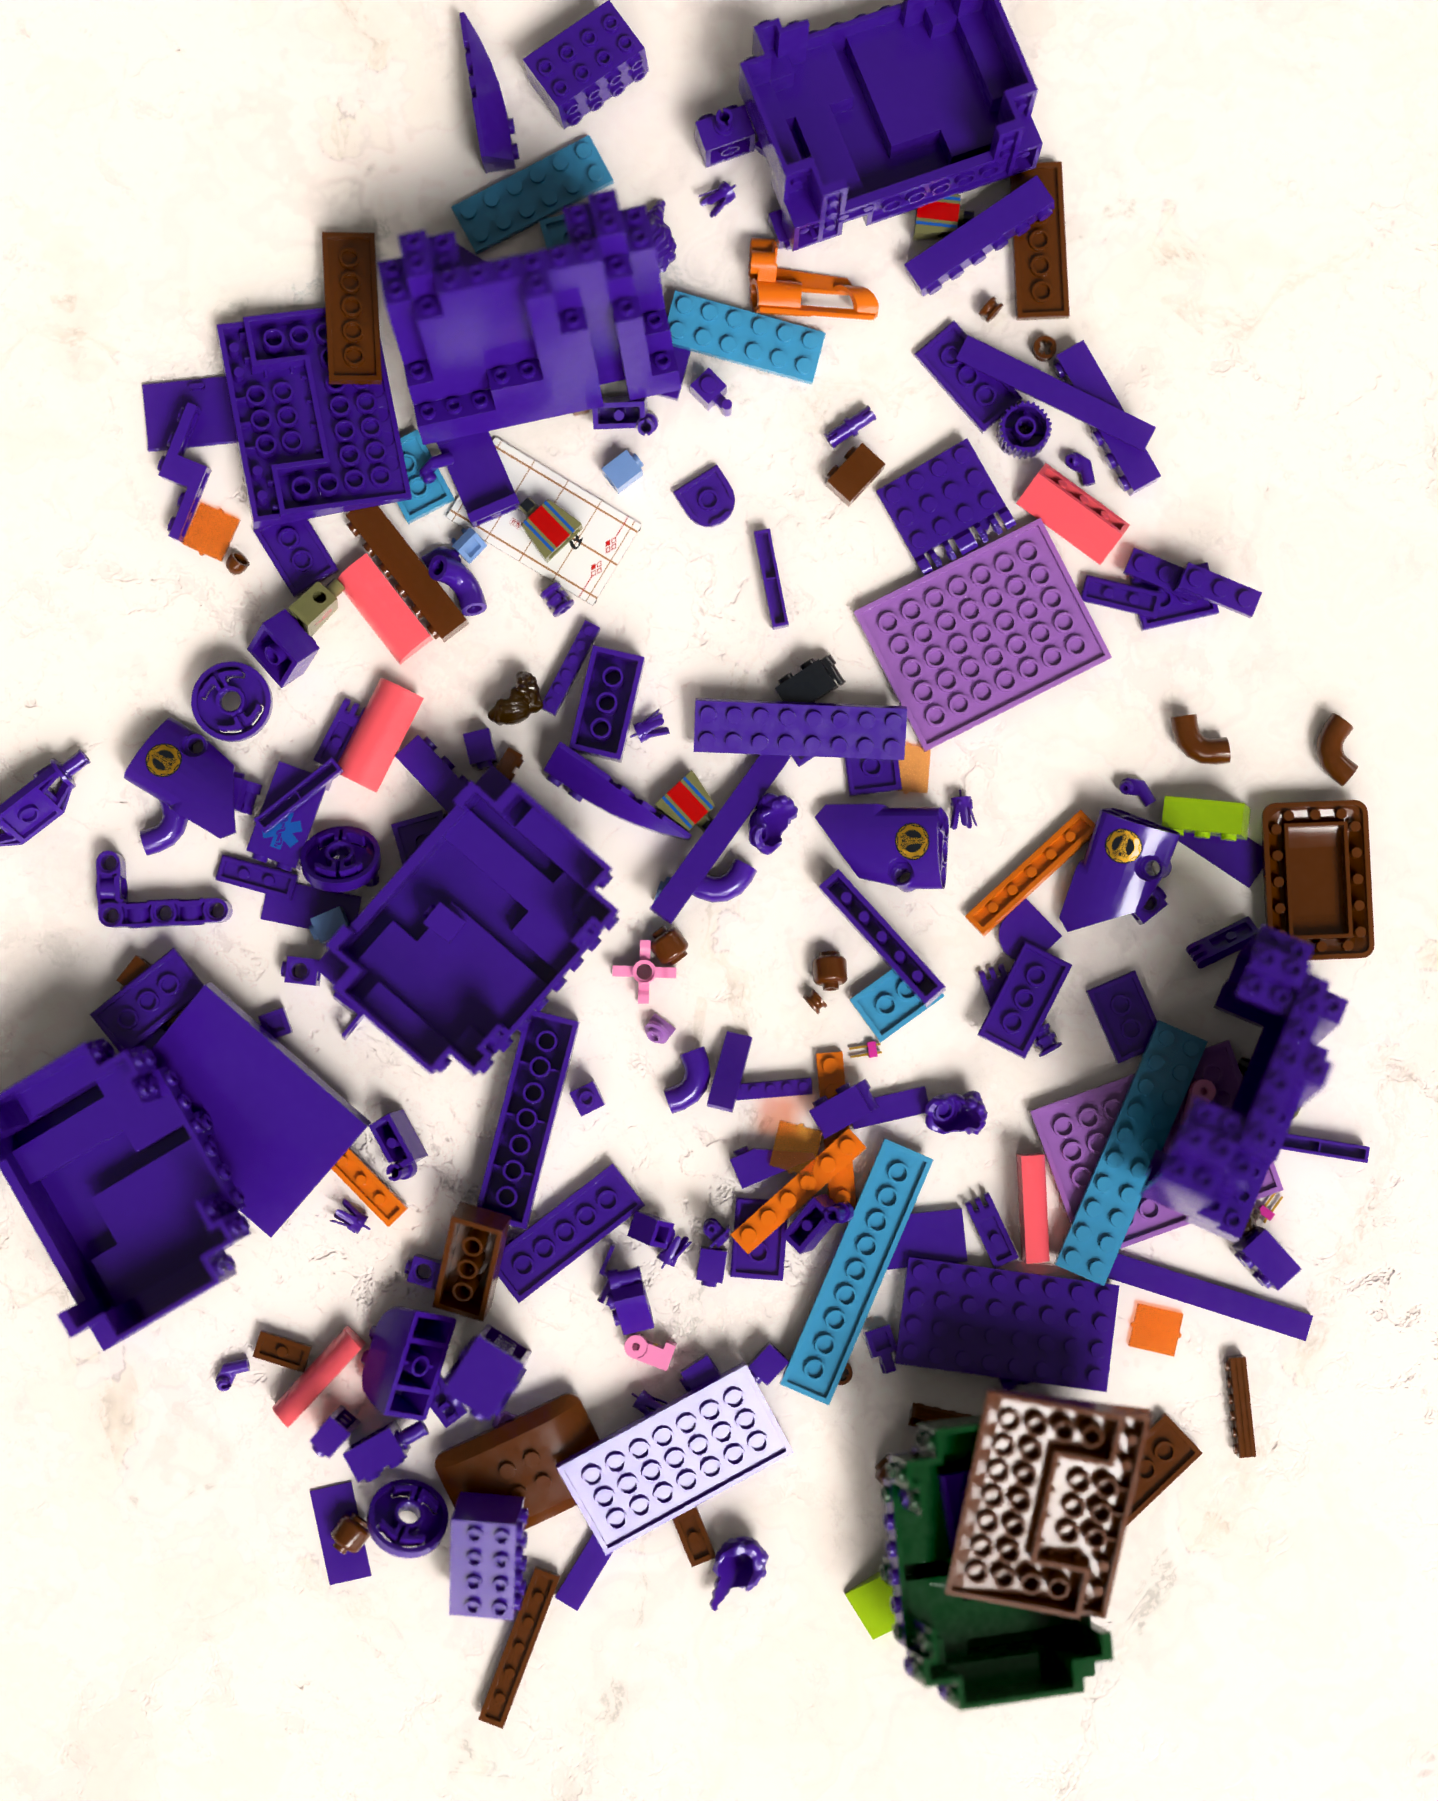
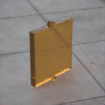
M200 503L182 544L198 551L201 556L207 555L222 562L241 520L224 513L221 508L217 510Z
M911 743L905 746L904 760H898L902 790L896 791H903L904 794H908V792L928 793L931 749L924 752L922 747L912 746Z
M780 1120L769 1165L787 1170L789 1174L795 1172L812 1177L823 1131L805 1127L803 1123L798 1125Z
M1137 1303L1134 1322L1130 1323L1132 1331L1128 1346L1174 1357L1178 1338L1182 1336L1180 1328L1183 1313Z

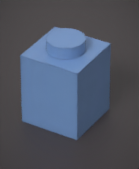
M626 449L601 469L602 474L619 494L643 476L641 467L644 465L635 453L630 455Z
M339 906L311 918L312 925L309 926V929L315 941L319 939L320 943L325 944L329 942L343 925L350 926L343 907Z

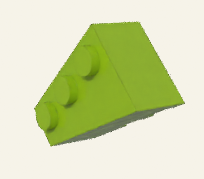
M1165 796L1161 825L1179 832L1180 836H1184V832L1194 833V837L1210 839V836L1221 837V840L1226 841L1247 840L1251 809L1245 803Z

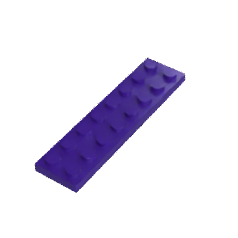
M696 698L694 752L904 760L907 706Z

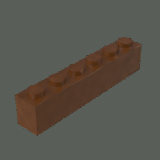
M379 506L353 510L346 514L350 521L346 524L355 537L360 534L366 541L362 546L371 557L376 555L382 563L378 566L386 577L389 578L392 575L398 582L394 587L403 599L408 596L414 604L410 608L419 619L422 617L426 618L430 624L426 628L435 640L440 637L445 643L469 624L439 583L430 577L429 570Z

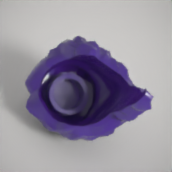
M658 200L647 212L656 247L660 273L665 272L668 265L675 260V249L677 247L670 227L663 220L664 206H666L664 200Z
M747 1536L730 1538L717 1551L712 1569L717 1578L714 1582V1590L711 1592L712 1599L709 1603L712 1610H718V1605L725 1599L730 1589L739 1587L745 1588V1591L748 1592L758 1585L761 1578L766 1576L765 1566L769 1555L757 1540Z

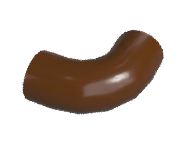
M1332 713L1318 735L1316 753L1324 771L1335 782L1344 786L1359 767L1343 751V743L1354 728L1345 719Z
M1197 714L1171 717L1172 732L1176 744L1187 757L1201 764L1217 765L1230 763L1231 754L1227 737L1214 739L1204 737L1198 728Z

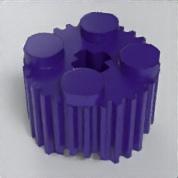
M1021 401L1019 405L1018 403H1015L1014 407L1011 405L1002 414L997 425L996 432L998 433L996 437L999 438L997 442L1000 443V449L1009 456L1012 454L1013 458L1018 456V459H1021V457L1027 459L1028 456L1030 458L1036 456L1042 451L1051 436L1052 428L1050 427L1052 422H1049L1050 418H1046L1048 414L1043 413L1044 409L1040 410V406H1036L1035 402L1030 404V401L1026 403ZM1021 426H1025V430L1028 431L1027 434H1022L1019 431Z

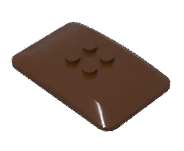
M1358 800L1285 802L1266 806L1262 812V857L1266 926L1315 946L1309 960L1357 959L1371 955L1375 942L1368 810L1365 804Z
M565 1393L440 1452L435 1459V1469L454 1508L460 1492L524 1497V1508H528L527 1525H524V1530L577 1505L558 1472L556 1464L596 1443L600 1439L580 1398L573 1393Z

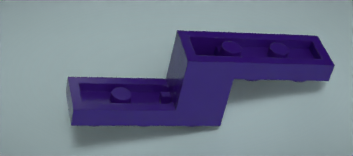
M189 402L178 413V427L176 432H171L167 442L168 452L166 457H161L157 470L160 471L158 476L162 479L187 488L186 492L180 494L177 502L179 510L176 517L173 516L170 519L167 531L170 532L168 536L181 543L184 542L212 471L207 466L184 457L202 411L197 405Z
M1133 548L1123 572L1125 575L1193 603L1198 602L1202 598L1248 618L1253 617L1262 595L1260 591L1190 562L1184 567H1180L1137 548Z

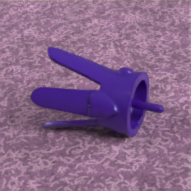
M723 181L717 188L698 195L701 197L712 193L700 202L701 206L711 205L720 200L711 211L710 218L716 217L725 205H728L736 198L733 191L736 184L730 186L727 182Z
M660 709L656 710L644 721L633 724L636 733L630 735V738L638 735L641 743L649 738L670 734L667 727L655 729L664 723L663 715H656Z
M959 790V797L951 798L952 817L950 828L953 830L957 829L960 812L962 825L971 829V817L975 826H978L972 812L971 796H962V791Z
M344 1198L342 1204L352 1215L338 1209L335 1211L334 1217L342 1222L330 1220V1222L346 1226L347 1229L357 1234L362 1227L370 1230L365 1225L369 1216L359 1212Z
M674 1229L667 1249L662 1248L656 1256L664 1262L661 1269L664 1268L665 1264L675 1267L678 1257L692 1243V1241L688 1242V1237H684L681 1240V1237L677 1236L674 1239Z
M645 1389L639 1396L631 1393L632 1396L637 1398L632 1407L638 1409L644 1415L651 1413L646 1407L656 1410L663 1406L657 1401L664 1404L669 1403L651 1396Z

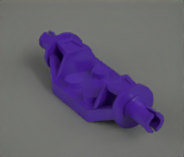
M81 749L64 763L51 758L49 765L33 774L34 779L0 805V828L5 832L0 834V847L25 844L65 813L71 791L76 787L73 775L91 763L90 759ZM60 776L63 782L55 794L50 786Z

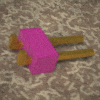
M871 1041L867 1042V1045L851 1047L849 1050L867 1047L868 1053L853 1055L850 1058L869 1055V1058L878 1057L877 1054L882 1053V1051L877 1052L876 1046L881 1045V1043Z
M1276 1193L1270 1196L1265 1205L1261 1204L1258 1207L1261 1215L1265 1217L1264 1223L1267 1220L1271 1221L1274 1217L1273 1211L1282 1200V1196L1271 1211L1266 1206Z

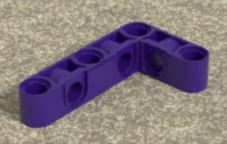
M104 851L97 857L96 894L98 899L99 921L106 927L153 928L205 925L208 923H223L232 916L233 909L231 904L219 898L147 900L145 902H128L124 857L113 851ZM114 856L117 862L114 869L108 870L106 868V860ZM221 903L225 909L224 914L216 918L213 915V908L216 904ZM165 906H169L172 912L168 920H163L160 916V911ZM115 908L119 916L117 921L111 923L108 920V913Z

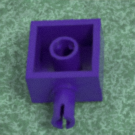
M738 105L723 108L722 113L721 110H718L716 115L712 113L705 114L695 122V140L705 168L754 151L755 132L745 105L739 107Z
M394 1420L350 1445L342 1455L357 1482L359 1483L365 1479L368 1483L379 1477L386 1466L393 1469L403 1463L404 1459L408 1457L407 1452L411 1448L410 1444L428 1435L429 1431L424 1421L418 1420V1422L401 1430L397 1421Z

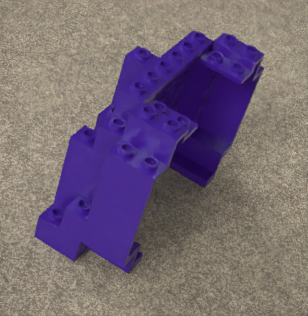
M904 0L902 3L894 6H883L878 11L870 14H859L854 19L846 22L833 23L829 28L820 31H809L810 23L808 19L792 21L785 27H782L779 18L761 21L753 27V56L740 63L739 92L771 168V185L783 212L782 226L792 251L842 235L843 223L863 217L865 225L868 226L954 194H961L1028 171L1037 166L1043 142L1031 114L1038 89L1000 0Z
M615 189L588 194L589 202L562 207L570 244L463 267L461 266L454 231L427 236L424 229L398 235L402 257L377 263L385 306L404 364L407 385L414 405L417 426L423 445L603 407L604 403L600 385L625 380L630 401L681 390L679 371L665 310L656 247L646 205L620 210Z
M493 765L488 768L475 784L470 781L453 800L456 806L351 925H343L325 945L329 948L328 951L313 966L334 985L332 989L431 1075L436 1072L442 1073L452 1062L449 1058L450 1056L474 1076L479 1072L482 1075L485 1074L494 1064L491 1058L499 1050L504 1053L514 1042L510 1037L516 1030L521 1033L531 1022L528 1018L534 1010L539 1013L549 1002L546 996L552 990L557 993L567 982L564 978L570 969L575 972L585 961L581 956L588 949L593 952L602 940L599 936L602 934V931L605 928L610 931L620 920L617 917L619 910L596 891L598 887L603 890L613 879L611 875L613 868L515 782L512 783ZM441 902L466 922L450 944L423 923L426 920L423 914L432 903L437 906Z
M1265 925L1258 929L1238 953L1231 973L1223 983L1213 1007L1262 1028L1231 1108L1228 1111L1194 1097L1182 1125L1179 1138L1171 1147L1169 1154L1157 1149L1154 1151L1145 1173L1147 1178L1140 1193L1141 1196L1186 1215V1222L1234 1243L1242 1237L1268 1169L1278 1158L1295 1112L1325 1088L1334 1063L1326 1060L1329 1049L1317 1044L1340 1025L1349 1002L1348 999L1327 991L1331 982L1308 973L1311 964L1308 962L1315 946Z
M104 1038L82 1043L0 1093V1170L76 1305L57 1314L69 1338H72L90 1328L104 1352L238 1274L233 1257L227 1254L225 1250L249 1236L251 1232L247 1218L239 1213V1210L246 1207L244 1194L240 1188L235 1187L229 1168L220 1161L217 1155L218 1149L214 1142L207 1138L215 1133L212 1129L213 1122L206 1113H203L202 1110L192 1112L190 1108L191 1102L188 1096L180 1091L175 1073L168 1069L167 1066L157 1069L153 1053L148 1048L146 1049L144 1045L124 1050L114 1056L115 1050L108 1041H105Z

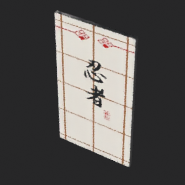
M495 437L493 443L520 505L528 497L538 506L549 499L582 524L583 529L546 563L522 528L521 524L528 517L520 509L473 528L459 496L451 510L447 513L446 518L467 530L471 527L485 542L554 583L559 582L562 588L593 606L635 536L641 530L642 525Z

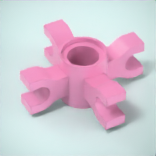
M640 940V959L634 966L613 965L612 976L634 977L639 982L638 1004H649V984L655 978H676V967H655L650 962L651 940ZM643 964L649 965L652 969L651 977L646 980L640 979L637 975L638 967Z

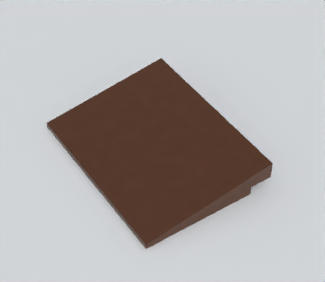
M988 1388L945 1586V1594L1080 1619L1081 1614L1106 1619L1151 1423L1150 1409Z

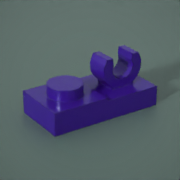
M440 1374L430 1408L445 1428H447L466 1414L468 1410L462 1403L460 1406H457L446 1399L447 1394L443 1392L446 1384L443 1383L444 1378Z

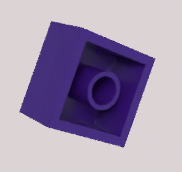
M286 609L263 622L247 648L281 688L303 675L320 649L314 638L305 632L297 619L291 616Z
M1257 1226L1255 1230L1250 1231L1247 1236L1241 1237L1240 1240L1232 1245L1236 1250L1235 1258L1244 1267L1252 1268L1254 1270L1253 1278L1262 1287L1265 1286L1267 1289L1271 1287L1279 1291L1302 1270L1265 1228Z

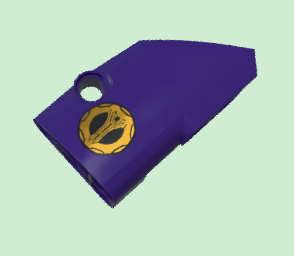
M169 717L153 732L137 752L125 771L124 779L170 806V809L219 839L236 833L234 810L235 765L216 749L207 738L174 718ZM202 741L203 750L199 753H194V744Z
M825 804L815 816L820 826L859 879L895 886L903 892H912L915 889L945 888L949 819L941 807L889 808L882 804ZM910 873L907 881L900 882V877L903 874Z
M1100 809L1085 857L1078 863L1059 917L1067 932L1142 911L1161 879L1167 877L1171 872V858L1180 833L1120 809ZM1154 861L1158 862L1160 866L1158 874L1152 868Z

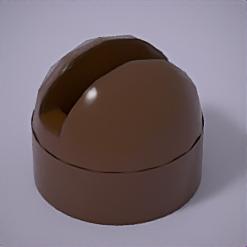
M232 552L226 561V567L233 575L242 574L250 565L249 561L238 552Z

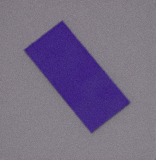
M1184 832V836H1179L1178 841L1248 888L1251 887L1263 869L1262 846L1247 837V840L1226 841L1221 840V837L1210 836V839L1194 837V833Z
M297 884L292 901L266 894L261 920L309 929V926L312 925L311 918L340 906L343 907L351 925L358 917L362 897L340 892H328L311 886Z
M352 1481L311 1490L310 1495L329 1584L334 1585L372 1576L365 1544L358 1553L348 1551L345 1555L332 1546L335 1541L331 1537V1530L340 1518L345 1514L351 1515L356 1513L359 1515Z

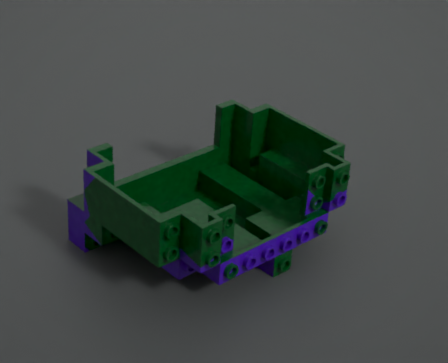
M982 1415L918 1423V1431L915 1433L917 1446L912 1447V1452L889 1454V1462L886 1465L888 1477L883 1478L884 1486H881V1498L886 1506V1513L883 1514V1524L885 1530H888V1541L885 1543L887 1555H882L883 1564H880V1575L884 1583L893 1588L890 1605L892 1612L895 1613L896 1624H893L892 1629L894 1639L906 1648V1657L903 1658L905 1673L925 1688L937 1686L939 1696L958 1711L1084 1693V1677L1096 1676L1095 1662L1114 1660L1111 1631L1091 1622L1090 1616L1081 1614L1080 1619L945 1594L952 1556L950 1555L938 1474L971 1467Z

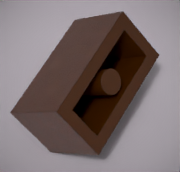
M863 443L858 448L853 446L844 456L846 461L840 467L835 465L826 475L828 478L826 487L848 507L875 480L886 465Z

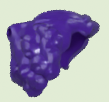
M766 793L758 801L755 811L750 817L748 823L749 842L762 854L770 855L782 844V833L788 828V824H791V820L797 818L798 808L790 797L784 794L778 796L777 794Z
M970 1091L963 1095L949 1092L936 1095L926 1104L925 1124L930 1130L940 1134L965 1131L968 1135L971 1133L978 1135L986 1125L988 1112L979 1092Z

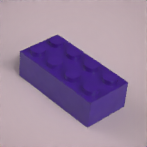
M593 645L569 748L577 753L622 763L645 665V657Z

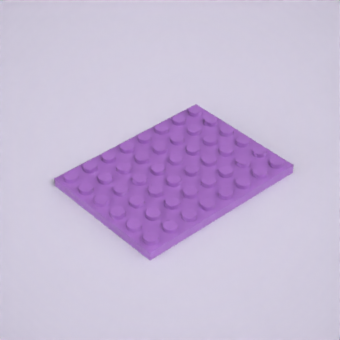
M1041 518L853 612L900 706H907V720L924 752L1112 658Z
M1229 1040L1205 1048L1190 1083L1191 1085L1194 1081L1201 1079L1211 1081L1216 1088V1094L1210 1103L1228 1111L1243 1078ZM1134 1074L1029 1111L1070 1224ZM1188 1090L1163 1146L1162 1152L1169 1154L1171 1147L1177 1142L1181 1133V1121ZM1274 1162L1268 1169L1257 1199L1284 1190ZM1142 1196L1120 1249L1190 1223L1185 1221L1186 1215Z

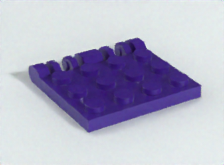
M968 438L876 490L877 495L924 576L933 572L930 563L924 555L926 553L929 554L937 569L943 567L940 557L934 551L936 547L943 545L948 558L951 561L957 559L948 542L950 539H953L962 556L978 547L969 528H975L983 543L989 541L986 531L980 525L981 521L988 518L992 529L997 535L1003 533V530L994 514H998L1007 530L1016 525L1013 516L1003 502Z

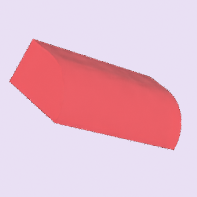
M1047 463L1040 469L1016 503L1035 518H1041L1046 526L1099 565L1102 564L1130 526V524Z
M367 553L352 563L337 578L345 588L343 591L399 664H402L433 640Z
M380 678L338 762L344 771L340 775L377 793L424 698L391 681Z
M1016 1154L1021 1260L1026 1264L1050 1261L1045 1154Z
M346 1326L272 1406L277 1417L287 1428L299 1418L367 1344L349 1326Z

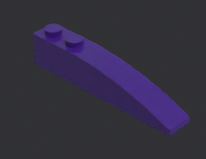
M461 12L459 16L464 48L466 49V63L468 73L470 74L469 83L479 148L485 174L516 169L515 160L519 159L517 143L512 144L511 134H516L513 118H508L501 88L491 60L464 12Z
M561 741L557 745L544 768L545 773L548 774L546 779L558 788L561 784L570 789L567 794L578 802L584 799L604 812L637 827L687 841L691 839L692 835L665 815L656 812L657 810L644 800L636 798L635 794L625 786L613 782L614 780L607 773Z

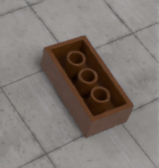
M460 1201L451 1216L432 1307L481 1322L485 1320L492 1306L511 1216Z

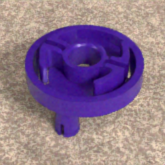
M223 662L210 667L199 677L192 691L191 707L197 723L206 733L222 741L240 742L252 738L265 727L272 713L273 697L267 681L254 668L240 662ZM243 673H245V678H231L229 682L227 680L229 677H244ZM228 692H237L241 698L240 706L234 711H226L222 706V698ZM228 731H229V732L242 731V732H237V733H223V732H228Z
M337 826L322 830L313 835L301 850L300 862L303 875L311 887L328 892H347L364 885L373 887L379 883L378 871L381 866L379 844L373 835L363 829L352 826ZM339 855H347L343 859H334V857Z
M414 1479L395 1480L381 1487L373 1496L367 1513L368 1531L376 1545L392 1556L407 1559L422 1557L436 1549L444 1538L449 1521L447 1505L442 1496L430 1485ZM411 1511L418 1517V1520L414 1523H406L401 1520L399 1513Z

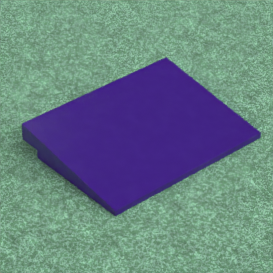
M325 307L243 317L242 322L217 324L216 334L253 529L412 499L381 339L382 384H328Z
M212 982L203 986L151 1050L156 1060L155 1065L157 1069L167 1066L168 1069L175 1073L180 1091L185 1093L191 1102L190 1108L192 1112L202 1110L203 1113H206L213 1122L212 1129L215 1133L207 1138L216 1145L220 1161L227 1165L231 1172L233 1184L235 1187L240 1188L245 1197L244 1203L246 1207L239 1211L270 1238L372 1123Z

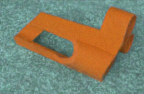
M751 237L749 281L750 303L754 313L874 320L878 316L879 304L875 295L869 289L863 286H853L847 278L778 269L776 264L777 241L769 238ZM802 292L847 295L851 297L854 309L801 305Z

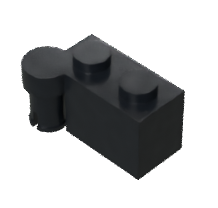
M830 654L821 660L815 661L814 658L808 660L800 666L802 671L794 676L792 673H789L779 679L780 685L775 689L784 702L814 703L830 693V690L837 689L838 685L842 686L846 681L837 670L836 662Z

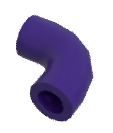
M438 554L432 558L428 568L430 577L433 580L447 584L454 591L462 614L465 616H475L483 613L487 609V604L480 584L473 573L461 562L451 557Z
M160 800L162 809L161 821L154 827L140 830L142 845L147 856L162 852L175 845L184 834L188 819L170 809V806Z
M734 858L725 874L716 877L707 874L692 895L711 903L729 901L744 892L752 882L757 870Z
M704 1046L679 1055L684 1067V1077L680 1083L663 1089L672 1114L683 1111L697 1103L708 1088L711 1071L709 1058Z

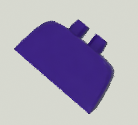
M395 1306L382 1315L377 1326H371L369 1337L372 1342L369 1350L367 1349L363 1352L361 1362L364 1364L362 1387L369 1401L379 1412L387 1416L424 1421L427 1418L457 1322L455 1318Z

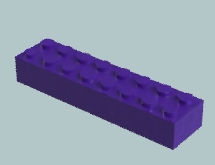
M536 1010L528 1017L531 1022L520 1035L477 1202L478 1207L511 1216L510 1225L522 1229H527L580 1026L579 1021L544 1012L538 1013Z

